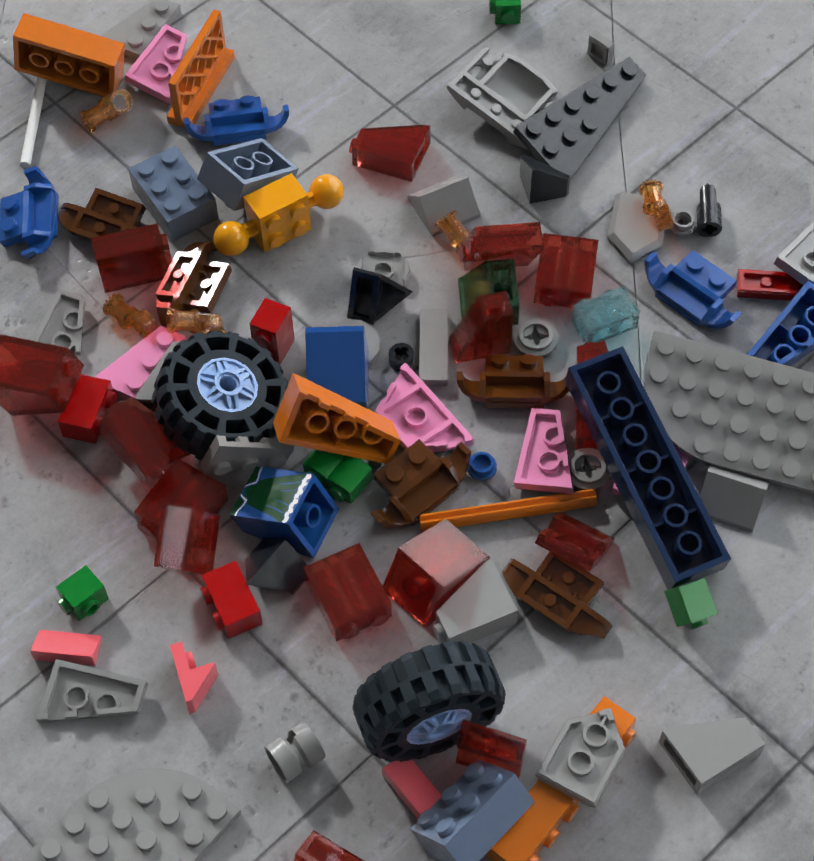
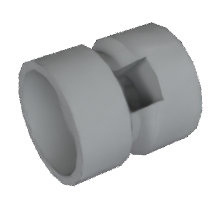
M304 722L288 731L287 739L279 737L264 747L273 767L286 783L302 774L303 766L311 768L326 757L320 742Z

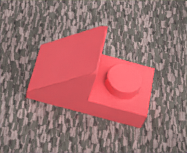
M179 642L170 645L187 708L189 714L199 708L215 682L218 672L215 663L196 667L192 651L185 653L183 643Z

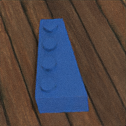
M809 280L805 283L746 355L792 366L814 350L813 283Z

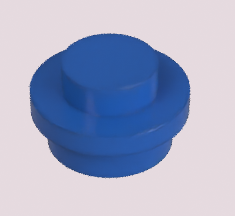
M478 452L470 458L467 471L473 479L486 481L495 475L497 463L489 453Z

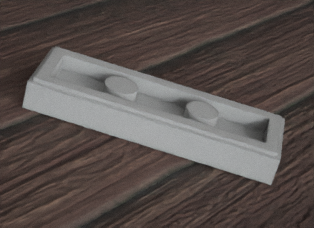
M420 309L419 378L426 386H448V309Z

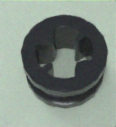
M397 343L389 350L390 367L400 372V368L404 363H407L410 368L414 365V350L406 343ZM402 354L406 355L407 357L406 360H403V358H401V360L396 359L397 355H400V357H402Z

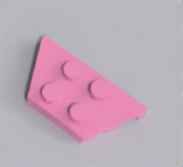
M404 363L395 382L390 384L386 397L380 401L375 410V413L393 421L401 440L399 444L404 450L418 439L433 453L456 449L457 444L461 441L467 447L474 445L473 436L408 364Z

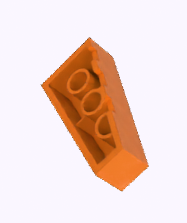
M292 373L273 421L280 443L385 464L392 461L401 441L392 420L295 373Z

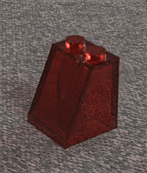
M0 335V406L11 416L64 413L84 364L66 347Z
M444 519L398 547L382 590L426 629L436 620V611L485 561L490 559V556L452 523Z

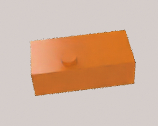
M23 13L13 34L14 70L114 100L124 77L125 43Z

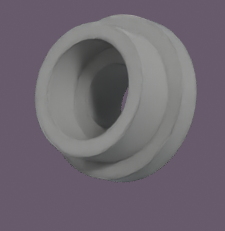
M678 210L669 218L668 227L672 233L678 236H687L694 232L696 220L691 212Z

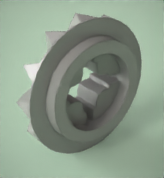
M530 318L522 321L517 325L513 334V342L516 345L517 351L535 356H550L551 352L557 349L559 341L556 327L549 321L541 318ZM534 332H536L538 339H540L538 345L532 340Z
M581 448L569 454L572 484L579 491L582 489L595 490L605 486L611 474L599 450ZM584 462H586L590 470H593L591 478H588L585 472H581L583 471Z

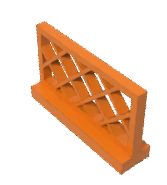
M213 9L168 82L172 108L167 115L169 124L185 128L183 118H189L190 122L195 125L235 58L234 50L226 48L221 11Z

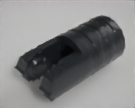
M707 183L702 186L699 192L700 203L696 208L697 231L701 236L713 237L722 231L721 205L717 202L714 186Z

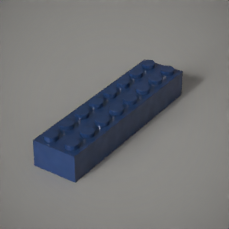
M619 347L569 367L565 383L667 589L669 590L724 570L731 557L624 347Z

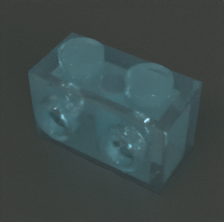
M623 286L615 290H607L602 295L591 299H583L576 305H573L571 322L586 347L636 329L640 311Z

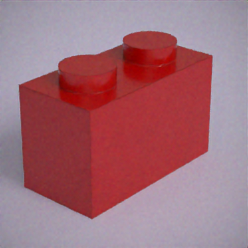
M264 298L249 323L251 338L262 349L266 348L272 354L275 362L278 361L281 364L295 340L291 307Z
M77 374L58 419L63 437L96 444L99 435L103 434L106 430L109 410L114 409L117 401V394L114 393L110 380Z
M236 560L202 574L204 587H201L200 591L206 605L212 603L216 611L212 613V617L218 631L224 629L228 639L263 624L260 609L249 586L246 584V580Z

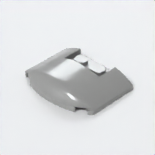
M484 47L447 85V89L464 110L468 107L508 137L507 142L527 149L513 133L515 127L558 101L556 97L558 91L548 79L525 61L506 52H503L502 56L488 53L490 48Z

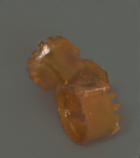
M124 89L113 91L98 100L97 105L87 111L82 110L79 113L80 119L84 120L82 121L86 123L84 126L93 133L100 124L107 120L112 121L123 113L128 112L132 108L133 98ZM117 94L124 96L126 99L124 109H119L114 105V97Z
M651 179L650 182L646 180V183L642 182L639 187V193L643 196L644 200L642 205L643 212L646 215L655 216V219L658 218L656 224L659 223L657 225L659 231L673 228L674 224L669 205L662 196L663 183L656 179L654 181Z
M455 210L451 211L446 215L447 218L444 216L443 219L436 223V227L443 230L450 240L449 245L453 247L460 259H463L464 262L467 261V263H473L480 258L485 250L483 240L473 235L469 229H465L456 217L458 213ZM465 243H474L478 249L477 254H468L464 249Z
M113 294L112 298L109 296V301L106 300L107 304H104V307H102L104 314L112 316L118 321L121 329L133 327L143 338L159 327L154 317L147 310L142 309L139 311L136 307H130L124 301V297L121 294Z
M169 308L166 312V319L169 320L165 323L169 333H174L175 330L190 331L191 334L202 333L203 335L207 334L208 331L225 333L223 319L221 315L216 313L215 315L213 313L200 314L197 309L176 311L174 308Z

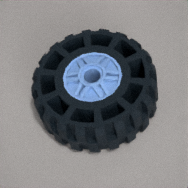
M208 331L204 335L197 333L189 336L188 341H180L174 346L173 351L168 353L154 383L155 390L152 394V405L156 408L154 413L159 425H163V432L168 439H173L177 443V447L186 453L187 451L195 455L194 458L202 460L216 435L225 436L227 441L236 442L235 439L238 436L248 437L249 442L258 443L262 438H275L277 434L273 421L288 386V381L286 378H283L282 374L284 371L278 361L275 362L272 354L266 348L262 349L258 346L257 342L249 337L245 339L234 332Z
M448 641L434 646H425L412 653H406L395 661L388 662L376 673H372L366 679V682L357 689L352 709L369 752L377 758L388 762H403L441 753L479 734L487 725L493 723L496 716L502 712L506 692L493 661L485 649L475 643L470 644L467 641L453 643Z

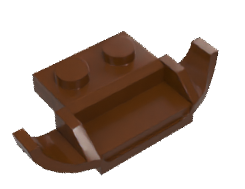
M95 188L86 208L71 203H63L58 214L59 221L72 235H79L114 248L119 252L147 250L153 253L159 242L150 233L138 228L146 210L143 204L99 188Z
M214 242L192 243L182 252H176L155 293L157 297L156 309L161 326L177 332L178 314L185 315L187 311L212 313L232 272L229 263L208 260L207 255L210 250L217 251Z
M525 354L523 356L485 355V372H480V381L468 380L464 377L462 371H457V384L460 390L467 397L475 401L484 402L485 408H544V403L557 401L569 392L565 378L561 381L550 382V372H544L543 356Z
M418 439L374 474V480L387 492L390 498L387 506L379 511L374 510L370 514L381 526L386 528H400L410 524L414 526L419 522L421 514L430 513L459 490L469 465L471 450L461 441L449 457L445 458L443 455L438 459Z
M551 548L536 572L512 558L503 569L504 578L517 599L525 602L564 628L567 632L578 635H593L605 639L613 627L608 620L589 607L604 585V582L553 548Z

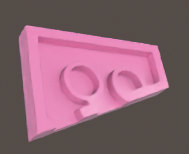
M165 24L125 74V82L170 104L171 96L168 82L182 61L187 43V35Z
M160 326L95 377L110 380L114 393L117 396L137 404V393L171 343L186 340V338L182 334Z
M531 408L514 480L516 489L574 494L560 410Z

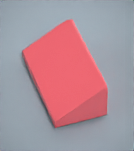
M40 630L31 647V654L33 659L38 661L55 662L56 659L80 665L96 666L102 636Z
M412 759L403 762L394 761L382 768V776L417 819L441 798V794Z

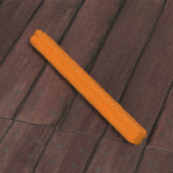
M594 489L574 491V494L560 493L420 515V527L423 532L594 507L597 505V494Z

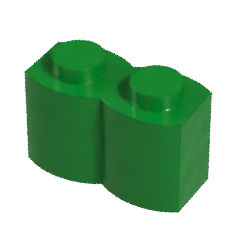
M314 450L303 463L304 472L313 473L322 486L328 489L329 494L339 502L345 501L352 504L373 479L372 468L360 458Z

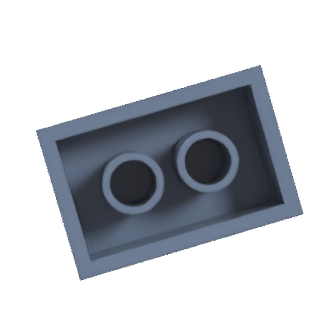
M263 138L207 152L197 180L208 191L221 199L228 208L236 211L245 208L243 196L291 173L296 177L299 168Z
M176 145L128 168L133 190L171 242L219 219L215 197L197 180L198 174Z
M478 759L465 769L464 774L453 786L444 790L441 798L429 810L420 815L418 821L410 830L430 857L435 860L480 861L535 801L515 773Z

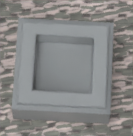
M594 30L589 35L587 54L607 66L613 61L615 43Z

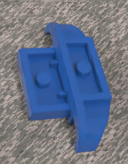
M247 95L240 99H218L208 103L210 115H204L205 125H194L190 122L189 118H183L184 126L191 136L202 141H213L214 146L247 142L259 138L266 139V134L277 131L286 123L289 117L288 105H283L282 111L278 115L269 117L267 107L262 108L260 96Z
M37 166L24 170V174L29 181V185L24 186V191L1 198L0 244L8 247L26 241L28 249L21 251V256L26 259L34 258L36 255L45 252L51 245L52 240L58 237L59 194Z
M694 250L676 266L673 264L667 267L662 265L658 254L654 251L645 258L644 265L647 279L656 293L655 297L696 326L700 327L703 325L716 329L731 326L741 316L742 313L738 310L732 313L723 308V299L736 287L737 280Z

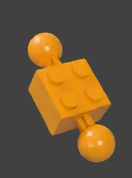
M292 173L243 196L247 222L240 224L236 221H226L220 224L214 232V245L221 254L226 256H237L244 252L248 246L249 239L252 237L264 253L273 248H278L283 243L302 236L312 229L310 208L317 206L322 209H332L339 205L344 196V187L337 177L323 174L312 181L309 192L306 193Z

